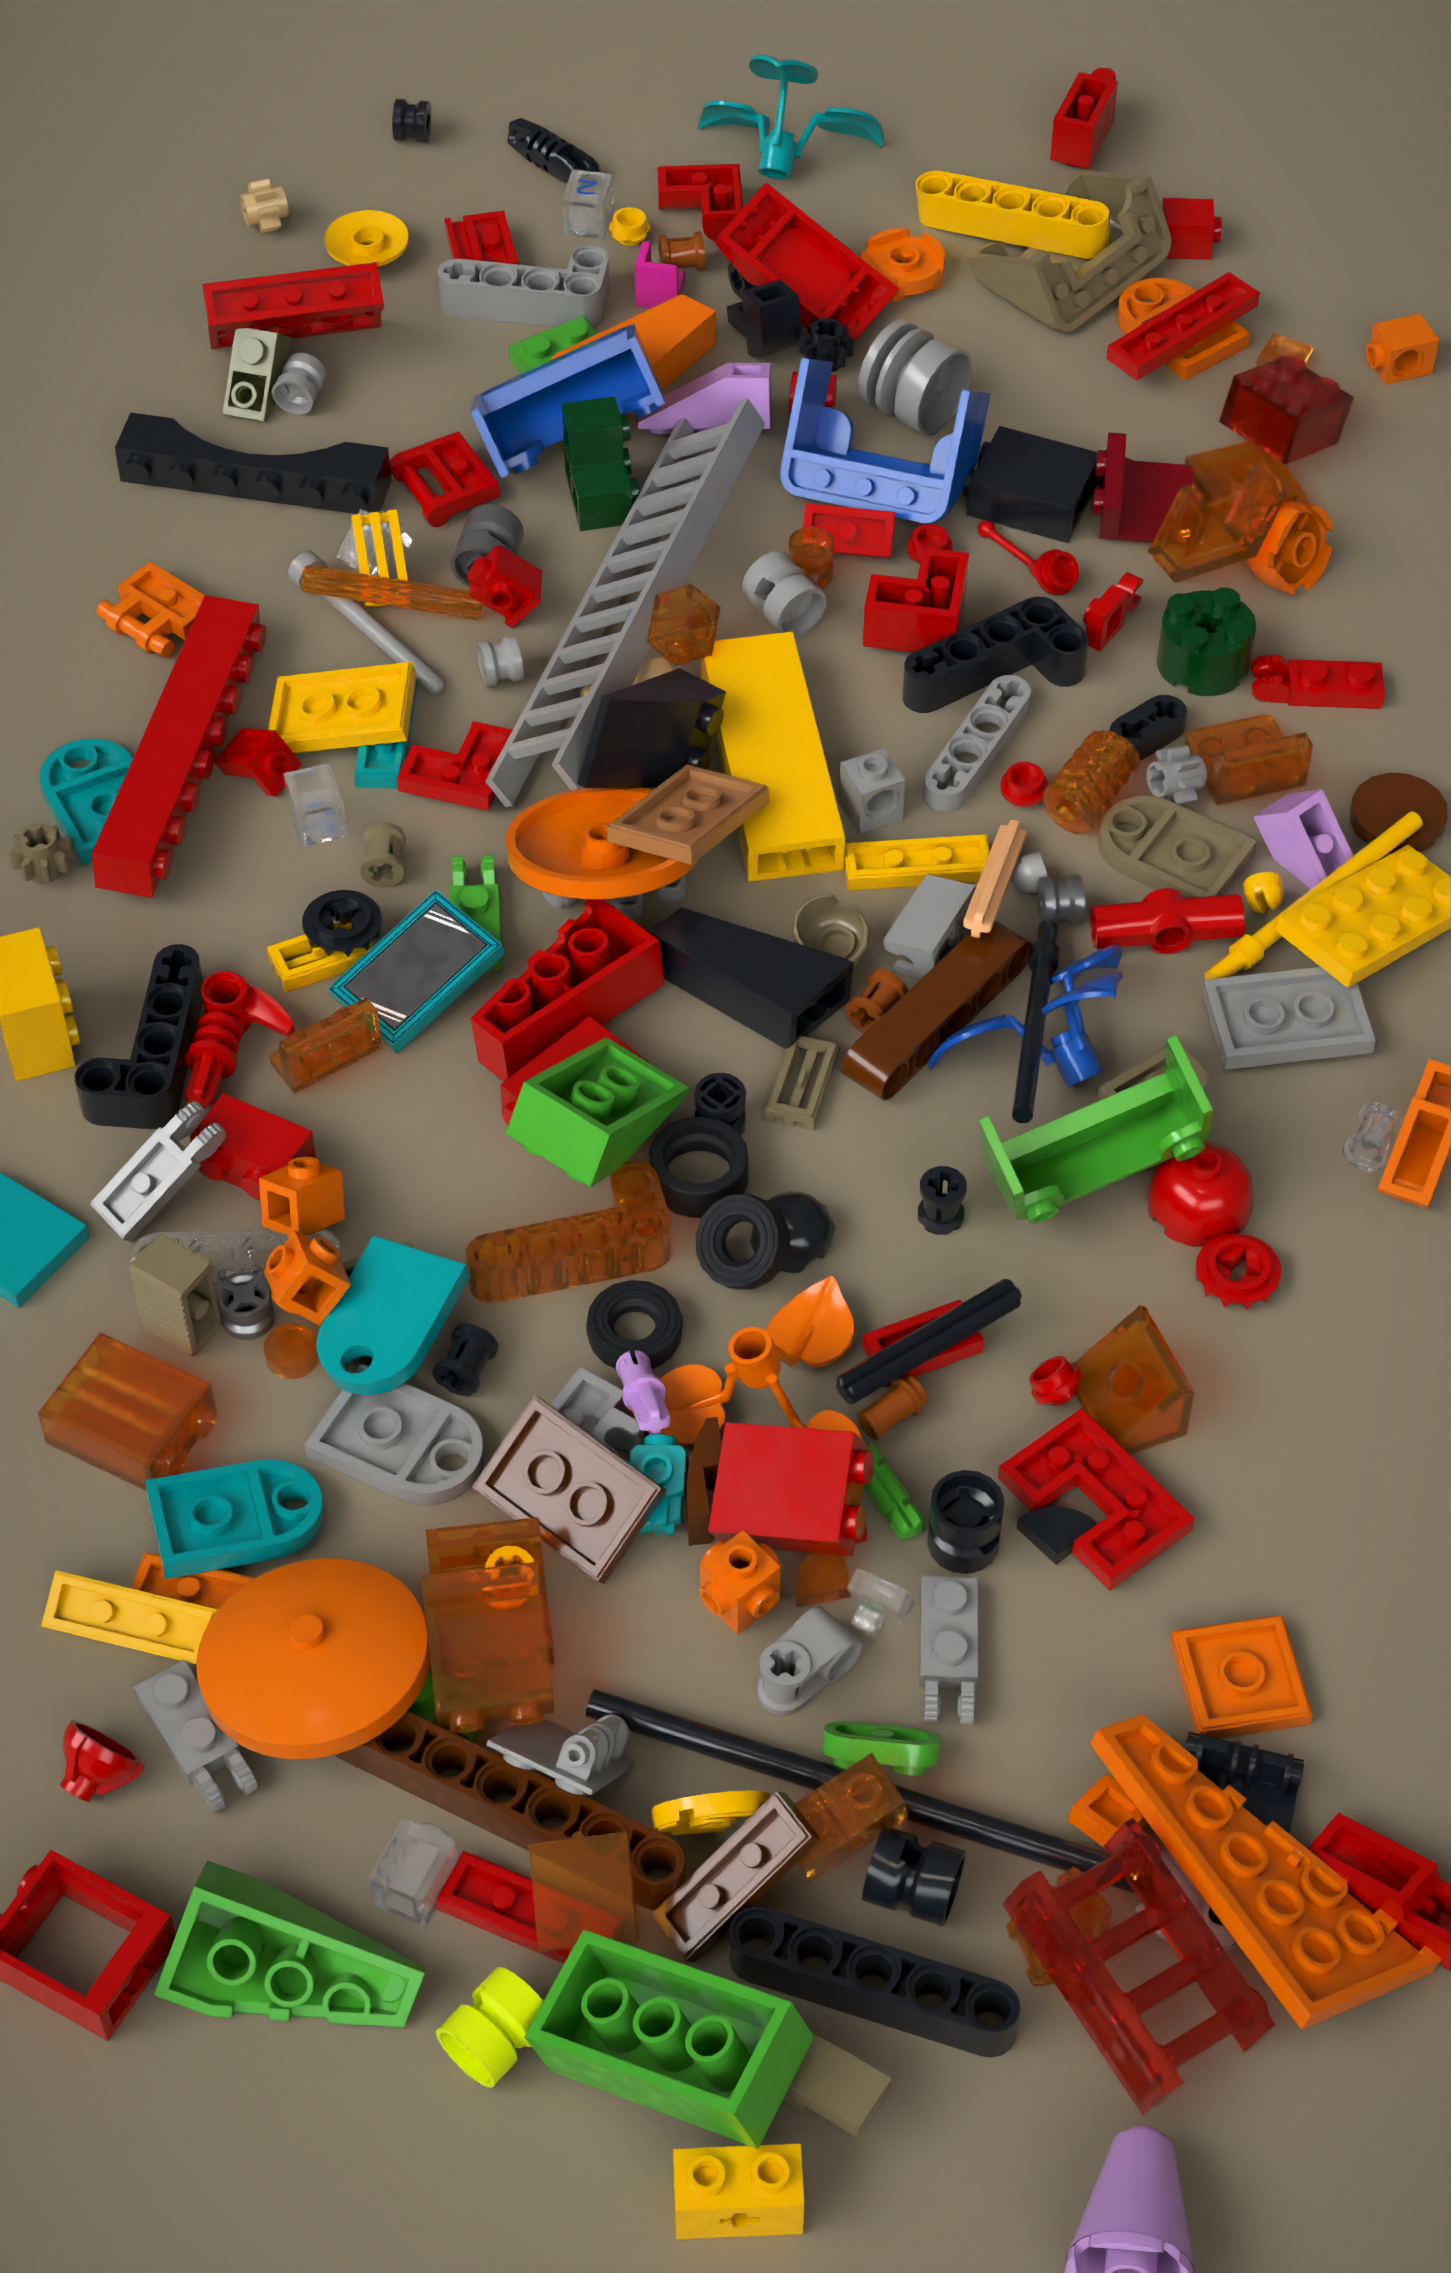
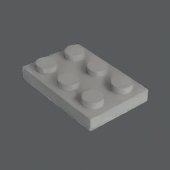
M1321 967L1205 979L1203 981L1202 996L1224 1070L1369 1054L1374 1051L1376 1038L1358 984L1356 983L1347 988Z

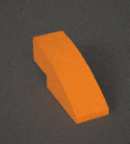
M1432 1059L1428 1060L1416 1094L1412 1097L1377 1191L1428 1209L1451 1155V1066Z

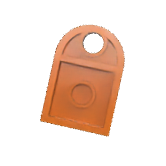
M1148 278L1129 285L1120 295L1117 312L1118 324L1122 331L1127 334L1195 293L1196 290L1185 283L1168 278ZM1147 299L1153 302H1142L1140 300ZM1233 321L1164 365L1185 381L1249 346L1250 332Z

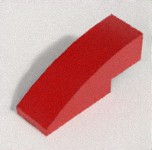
M1338 1812L1307 1849L1348 1881V1893L1373 1914L1381 1908L1398 1922L1394 1928L1395 1932L1419 1951L1426 1945L1442 1958L1439 1965L1451 1971V1884L1440 1879L1438 1864Z

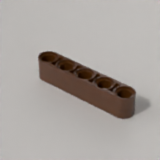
M997 921L994 922L991 932H982L980 938L972 937L970 932L850 1047L842 1062V1074L884 1101L891 1099L929 1062L936 1049L948 1037L966 1027L1021 973L1029 961L1032 943Z

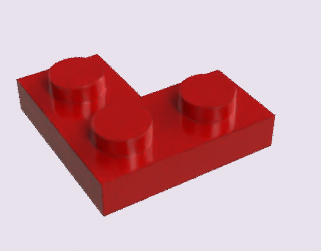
M473 721L458 754L412 745L397 776L398 791L489 811L496 795L485 781L513 730Z

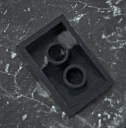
M678 668L602 696L578 785L584 788H657L685 765L707 770L711 761L709 749L712 738L720 727L724 716L721 708L726 691Z

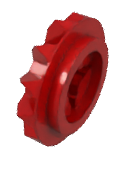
M1239 1233L1220 1235L1208 1241L1201 1248L1197 1256L1196 1280L1200 1281L1204 1286L1205 1296L1214 1295L1220 1298L1224 1308L1231 1302L1241 1303L1246 1310L1253 1302L1262 1301L1267 1303L1271 1293L1279 1287L1281 1278L1279 1258L1269 1245L1256 1237ZM1241 1260L1245 1261V1275H1242L1239 1281H1231L1230 1271L1239 1266Z

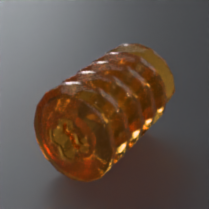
M1105 730L1092 732L1085 737L1082 745L1074 751L1073 756L1067 760L1063 769L1048 784L1043 794L1045 808L1054 822L1064 830L1074 834H1083L1091 830L1095 821L1102 816L1104 809L1110 806L1113 798L1120 793L1122 786L1127 784L1131 774L1137 771L1140 760L1139 753L1134 745L1125 737Z

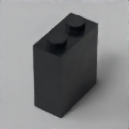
M999 426L991 442L985 441L983 443L976 470L971 469L968 473L962 491L964 496H968L967 516L988 520L1003 526L1069 543L1094 493V489L1097 487L1098 477H1095L1097 452Z

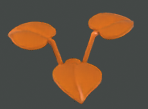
M829 1276L799 1293L774 1315L766 1330L760 1327H746L737 1331L728 1344L732 1363H728L724 1367L727 1374L724 1390L719 1375L714 1370L700 1364L684 1365L661 1376L659 1379L663 1382L666 1390L664 1402L671 1418L670 1426L661 1429V1434L677 1438V1445L681 1447L694 1446L705 1420L712 1417H718L721 1432L726 1422V1414L721 1404L727 1403L733 1398L736 1380L739 1378L748 1387L755 1389L770 1387L792 1427L855 1432L862 1439L857 1426L848 1417L833 1410L818 1412L804 1425L778 1380L781 1370L780 1360L790 1367L795 1366L799 1359L808 1366L821 1367L841 1358L851 1347L855 1337L854 1319L841 1294L836 1279L833 1276ZM627 1408L630 1416L636 1419L633 1411Z

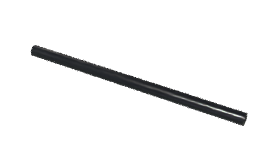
M594 1689L589 1698L586 1708V1717L599 1720L605 1715L614 1714L626 1722L629 1731L1143 1897L1148 1895L1155 1868L607 1692Z

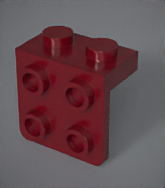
M1108 432L1106 450H1097L1095 477L1103 478L1102 488L1094 489L1092 515L1100 516L1099 539L1172 545L1186 544L1189 541L1191 529L1193 468L1184 464L1125 460L1127 434Z

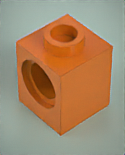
M1421 313L1373 324L1370 343L1366 346V359L1370 368L1376 370L1385 385L1433 373L1439 339Z

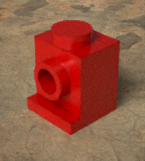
M499 544L485 557L477 558L468 572V581H470L469 596L504 616L505 624L511 628L517 625L541 603L542 570Z

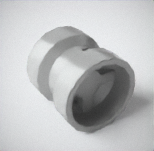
M295 353L291 355L283 367L282 375L277 378L272 388V398L282 410L290 414L303 415L308 413L315 403L317 393L321 391L327 379V370L316 357L310 354Z

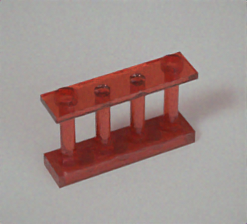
M1131 1818L1124 1822L1104 1845L1110 1858L1058 1888L1050 1885L1040 1870L1022 1880L1002 1905L1141 2114L1145 2115L1161 2105L1184 2083L1177 2073V2067L1231 2034L1245 2052L1256 2045L1276 2024L1269 2015L1268 2007L1263 1997L1246 1982L1162 1860L1160 1849L1154 1839L1144 1833L1136 1820ZM1125 1878L1145 1906V1909L1093 1940L1085 1937L1070 1915L1069 1910ZM1160 1929L1181 1961L1129 1992L1121 1990L1106 1968L1105 1961ZM1196 1981L1217 2013L1164 2046L1158 2044L1141 2020L1140 2015Z

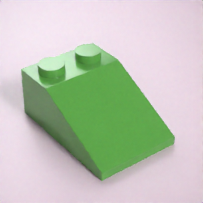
M605 1037L524 1081L506 1135L521 1143L529 1153L543 1157L564 1170L566 1175L572 1180L592 1187L622 1167L685 1099L690 1088Z

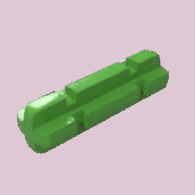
M866 1442L865 1444L869 1447L868 1451H871L873 1455V1474L868 1485L863 1484L883 1516L887 1519H892L889 1525L898 1538L909 1540L913 1536L919 1535L924 1530V1516L916 1504L908 1502L911 1497L889 1464H882L884 1457L877 1446L871 1442Z

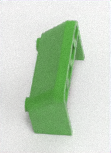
M1177 1035L1167 1039L1165 1073L1002 1143L990 1117L987 1116L980 1119L979 1127L983 1160L1017 1220L1028 1219L1030 1224H1038L1055 1216L1059 1212V1206L1173 1157L1177 1161H1184L1198 1155L1206 1148L1204 1141L1211 1135L1213 1108Z

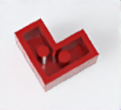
M923 547L917 579L871 574L864 606L863 646L915 652L959 631L966 597L969 553Z

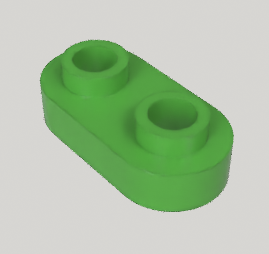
M837 1721L824 1726L822 1752L833 1758L835 1766L844 1769H864L868 1766V1763L891 1765V1769L899 1774L922 1775L926 1773L927 1767L939 1763L941 1737L932 1731L921 1728Z

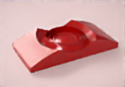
M767 182L715 240L716 245L748 283L760 286L780 279L797 293L800 302L801 323L806 329H808V324H813L818 319L832 318L838 320L843 326H848V337L854 338V343L899 290L897 286Z

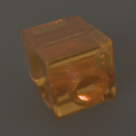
M692 584L655 595L647 644L676 666L711 656L721 607Z

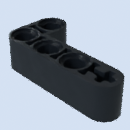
M1038 596L1028 598L907 656L904 662L903 702L912 711L930 713L990 685L997 677L1014 674L1030 665H1033L1046 680L1054 685L1061 687L1076 685L1082 681L1085 675L1088 635L1052 599Z
M174 944L163 948L157 953L130 1060L93 1058L85 1061L77 1068L75 1072V1085L81 1112L84 1118L91 1124L111 1127L158 1129L159 1127H165L178 1114L188 1071L185 1055L189 1045L193 1043V1037L197 1031V1024L203 1005L201 988L204 982L200 959L196 950L192 947Z

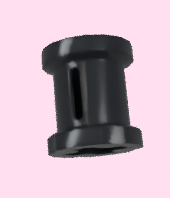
M937 1166L930 1168L923 1174L920 1179V1194L923 1200H921L918 1206V1221L924 1226L926 1231L936 1235H947L961 1227L964 1221V1207L961 1202L967 1193V1181L962 1173L949 1166ZM946 1180L948 1182L947 1193H942L943 1181ZM937 1208H942L941 1220L938 1221L936 1219Z
M463 1323L457 1325L451 1335L453 1344L446 1358L435 1365L432 1373L436 1382L449 1392L460 1396H471L472 1393L477 1392L480 1386L478 1376L486 1361L495 1357L499 1345L495 1337L488 1331L473 1324Z

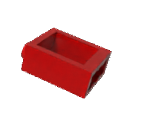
M50 1850L39 1866L34 1865L26 1871L18 1885L17 1896L3 1915L0 1914V1981L108 2041L168 1957L176 1936L171 1915ZM63 1895L130 1932L85 1996L17 1959Z

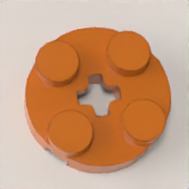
M905 228L884 230L870 237L866 242V250L862 251L861 258L899 288L891 301H900L905 296L921 294L937 289L942 285L945 251L936 238L922 232V239L916 236H908L909 229Z

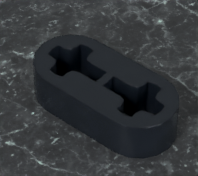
M1158 695L1120 716L1111 723L1107 745L1109 753L1119 761L1133 763L1145 759L1157 750L1175 741L1183 734L1185 729L1186 705L1175 696Z

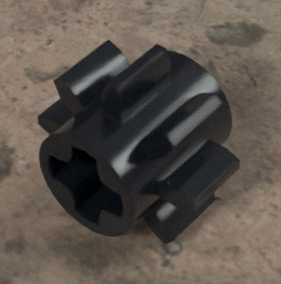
M821 318L813 324H808V334L800 336V353L805 354V358L833 362L831 372H835L840 367H845V357L853 356L854 338L848 337V326H843L838 320L832 318Z

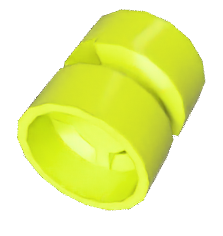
M497 1967L472 1993L474 2006L461 2004L435 2031L439 2043L449 2057L473 2080L489 2088L495 2086L518 2061L516 2048L522 2049L523 2046L531 2047L524 2036L544 2002L524 1980L503 1967Z

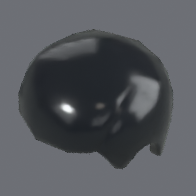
M800 1191L781 1193L767 1200L784 1216L790 1232L789 1253L781 1271L800 1273L809 1261L816 1257L823 1259L828 1248L831 1246L835 1231V1225L827 1207L814 1196ZM753 1226L750 1244L754 1253H756L759 1246V1235Z

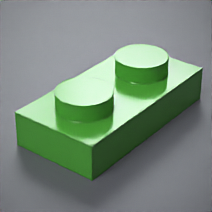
M581 316L508 346L509 360L521 373H525L551 361V357L556 353L598 334V332Z

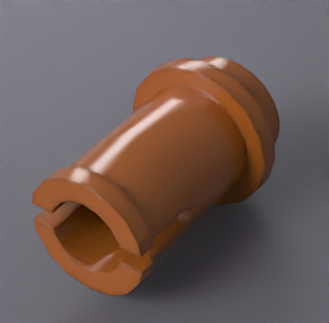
M907 1376L904 1379L897 1378L892 1381V1388L856 1413L859 1424L870 1438H875V1441H878L885 1433L911 1414L919 1416L923 1412V1405L928 1402V1396L922 1385L914 1377Z

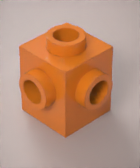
M294 1230L284 1244L278 1245L271 1252L266 1268L263 1270L272 1291L271 1298L283 1310L291 1314H298L320 1326L325 1317L329 1315L351 1286L340 1260L341 1252L339 1249L321 1236H315L311 1239Z
M744 1530L727 1542L722 1540L715 1543L703 1556L700 1562V1598L705 1606L714 1615L719 1616L737 1635L757 1619L768 1614L780 1602L781 1563L768 1545L762 1542L757 1544Z

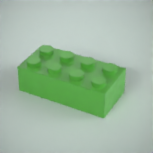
M584 1929L524 2036L551 2072L756 2149L759 2148L814 2039L810 2029L791 2001Z

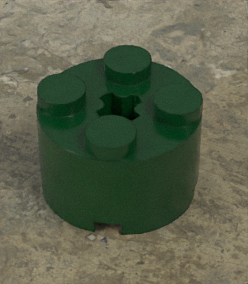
M1221 587L1215 591L1200 590L1185 594L1178 593L1169 598L1163 613L1157 654L1159 672L1168 683L1175 687L1176 681L1188 686V693L1197 696H1217L1234 690L1239 686L1240 679L1244 675L1247 676L1254 645L1256 620L1247 605L1240 601V595L1237 591L1228 587Z

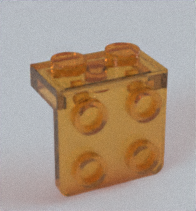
M1262 714L1190 730L1186 733L1185 745L1189 746L1190 754L1199 755L1205 763L1207 770L1205 784L1216 805L1306 785L1313 744L1306 732L1284 737L1271 715Z

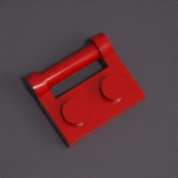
M459 431L400 452L390 460L391 474L397 481L403 482L421 505L423 517L432 527L444 525L453 514L500 497L498 481ZM427 467L445 491V494L436 497L417 470Z

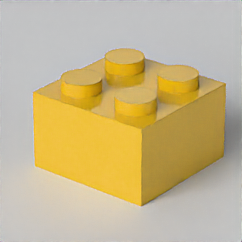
M39 927L0 936V1027L15 1081L75 1067L71 1046L81 1044L74 1016L64 1017V1014L73 1012L67 984L63 982L62 978L54 979V976L62 975L55 945L45 947Z

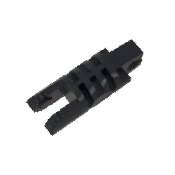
M523 118L509 123L507 143L527 161L567 185L575 186L578 185V180L582 177L583 179L590 180L598 175L600 169L594 158L590 155L588 156L587 153L550 130Z

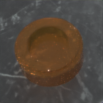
M285 1324L272 1330L266 1337L263 1347L265 1361L269 1370L276 1376L285 1379H296L309 1374L319 1361L316 1335L308 1327L300 1324Z

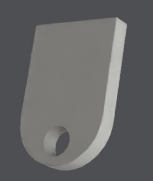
M361 1363L354 1373H360L366 1370L368 1366ZM403 1383L391 1391L376 1395H357L342 1390L304 1444L306 1457L400 1500L417 1505L441 1504L464 1494L479 1477L484 1463L482 1434L472 1416L462 1408L407 1383ZM449 1455H458L467 1460L465 1466L456 1471H446L438 1466L439 1461Z

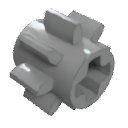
M1188 745L1157 750L1156 756L1158 761L1150 763L1147 769V783L1153 795L1164 797V799L1170 800L1177 805L1197 801L1198 798L1195 790L1203 788L1207 780V770L1203 759L1197 754H1190Z

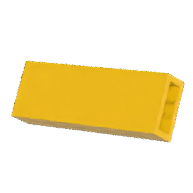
M793 631L700 642L701 679L726 691L721 708L724 712L723 720L718 730L714 733L723 774L769 787V803L736 829L748 882L844 870L845 834Z

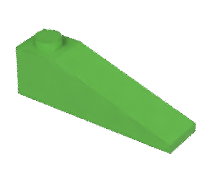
M207 1860L192 1890L154 1996L210 2017L232 2018L234 2013L269 2015V2020L289 2021L291 2016L327 2018L333 2024L404 2027L426 1968L262 1880Z

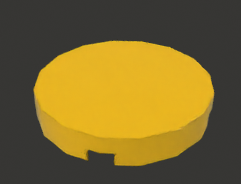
M754 1790L727 1791L683 1797L663 1802L651 1809L653 1828L660 1833H671L672 1836L726 1831V1828H732V1825L737 1824L738 1817H745L746 1822L770 1798V1793Z

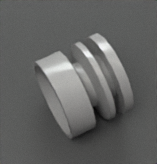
M899 319L884 328L871 344L859 373L858 394L861 401L889 416L896 415L899 422L929 436L940 431L957 412L961 390H968L973 362L970 353L941 338L934 339L932 333L904 319Z

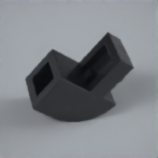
M780 279L741 291L742 302L726 306L728 322L746 338L748 354L752 357H758L796 345L800 340L802 325L799 295Z

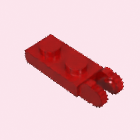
M1267 654L1264 656L1260 655L1255 660H1252L1251 675L1257 678V680L1253 681L1254 684H1252V694L1259 702L1269 701L1270 703H1288V706L1365 709H1380V707H1383L1385 693L1382 662L1288 659L1287 661L1281 655L1271 654V656H1267Z

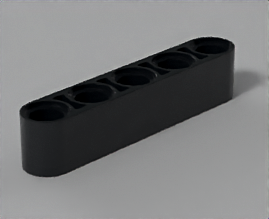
M753 1906L745 1908L736 1914L731 1922L729 1961L736 1975L747 1982L982 2057L993 2058L1001 2056L1011 2049L1016 2040L1020 2001L1015 1991L1001 1981L766 1907ZM757 1938L767 1941L771 1946L765 1950L753 1951L744 1947L743 1943ZM812 1956L820 1957L826 1960L828 1965L822 1969L815 1970L803 1966L801 1961ZM868 1975H876L883 1978L887 1984L879 1988H868L861 1984L859 1979ZM931 1993L942 1997L946 2003L938 2007H929L922 2004L917 1998ZM984 2012H993L1000 2015L1005 2022L1001 2025L989 2026L980 2022L976 2016Z

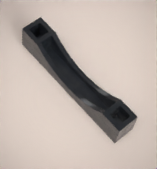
M131 412L115 446L121 482L352 514L369 515L372 512L380 513L392 482L388 447L343 442L325 449L300 454H249L225 449L204 441L187 431L173 418Z

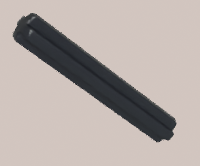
M1002 1279L839 1374L836 1378L838 1393L848 1404L860 1401L1017 1309L1021 1305L1020 1299L1022 1295L1020 1290L1015 1287L1010 1279Z

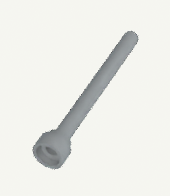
M313 551L302 552L291 562L288 569V577L302 591L318 592L396 663L413 662L417 673V682L428 692L437 694L442 691L444 687L442 678L330 579L327 563Z

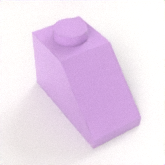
M1322 789L1286 794L1253 816L1273 860L1309 889H1312L1353 857V853Z

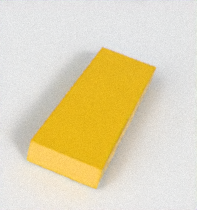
M988 835L845 843L844 870L847 891L915 887L920 885L926 874L963 883H978L990 852Z
M55 1570L41 1626L180 1661L185 1660V1662L197 1665V1654L203 1633L218 1609Z

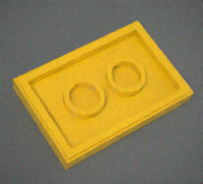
M413 662L277 677L268 730L277 731L293 753L407 741L417 674Z

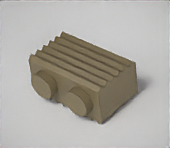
M166 1233L158 1234L148 1246H142L136 1251L131 1259L128 1271L130 1272L129 1277L132 1278L131 1284L134 1285L132 1290L135 1291L134 1296L136 1297L135 1302L139 1310L138 1315L141 1316L139 1319L142 1322L140 1327L189 1356H195L222 1326L209 1258L201 1259V1253L193 1254L192 1248L184 1249L183 1243L176 1244L175 1238L167 1239Z

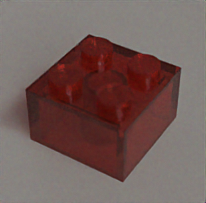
M1286 355L1234 375L1219 422L1287 465L1339 442L1354 397L1340 389L1339 384L1334 380L1321 377L1308 369L1302 360Z

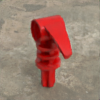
M231 971L214 973L204 981L201 992L205 1014L198 1020L193 1043L189 1045L185 1055V1062L192 1070L185 1093L186 1101L188 1103L198 1102L204 1109L207 1108V1105L215 1103L221 1079L228 1078L234 1073L237 1065L236 1054L242 1034L250 1028L252 1023H259L288 1038L295 1034L294 1022L280 1003L261 989L247 984L245 979L238 973Z

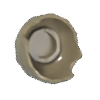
M824 893L807 899L794 915L792 933L795 943L846 958L854 963L853 967L857 966L867 953L870 928L856 904L844 903L836 899L833 894Z

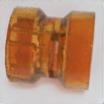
M813 526L796 530L789 539L788 552L790 558L802 569L804 575L810 577L820 589L826 588L833 578L834 566L831 560L834 554L833 536L828 531Z

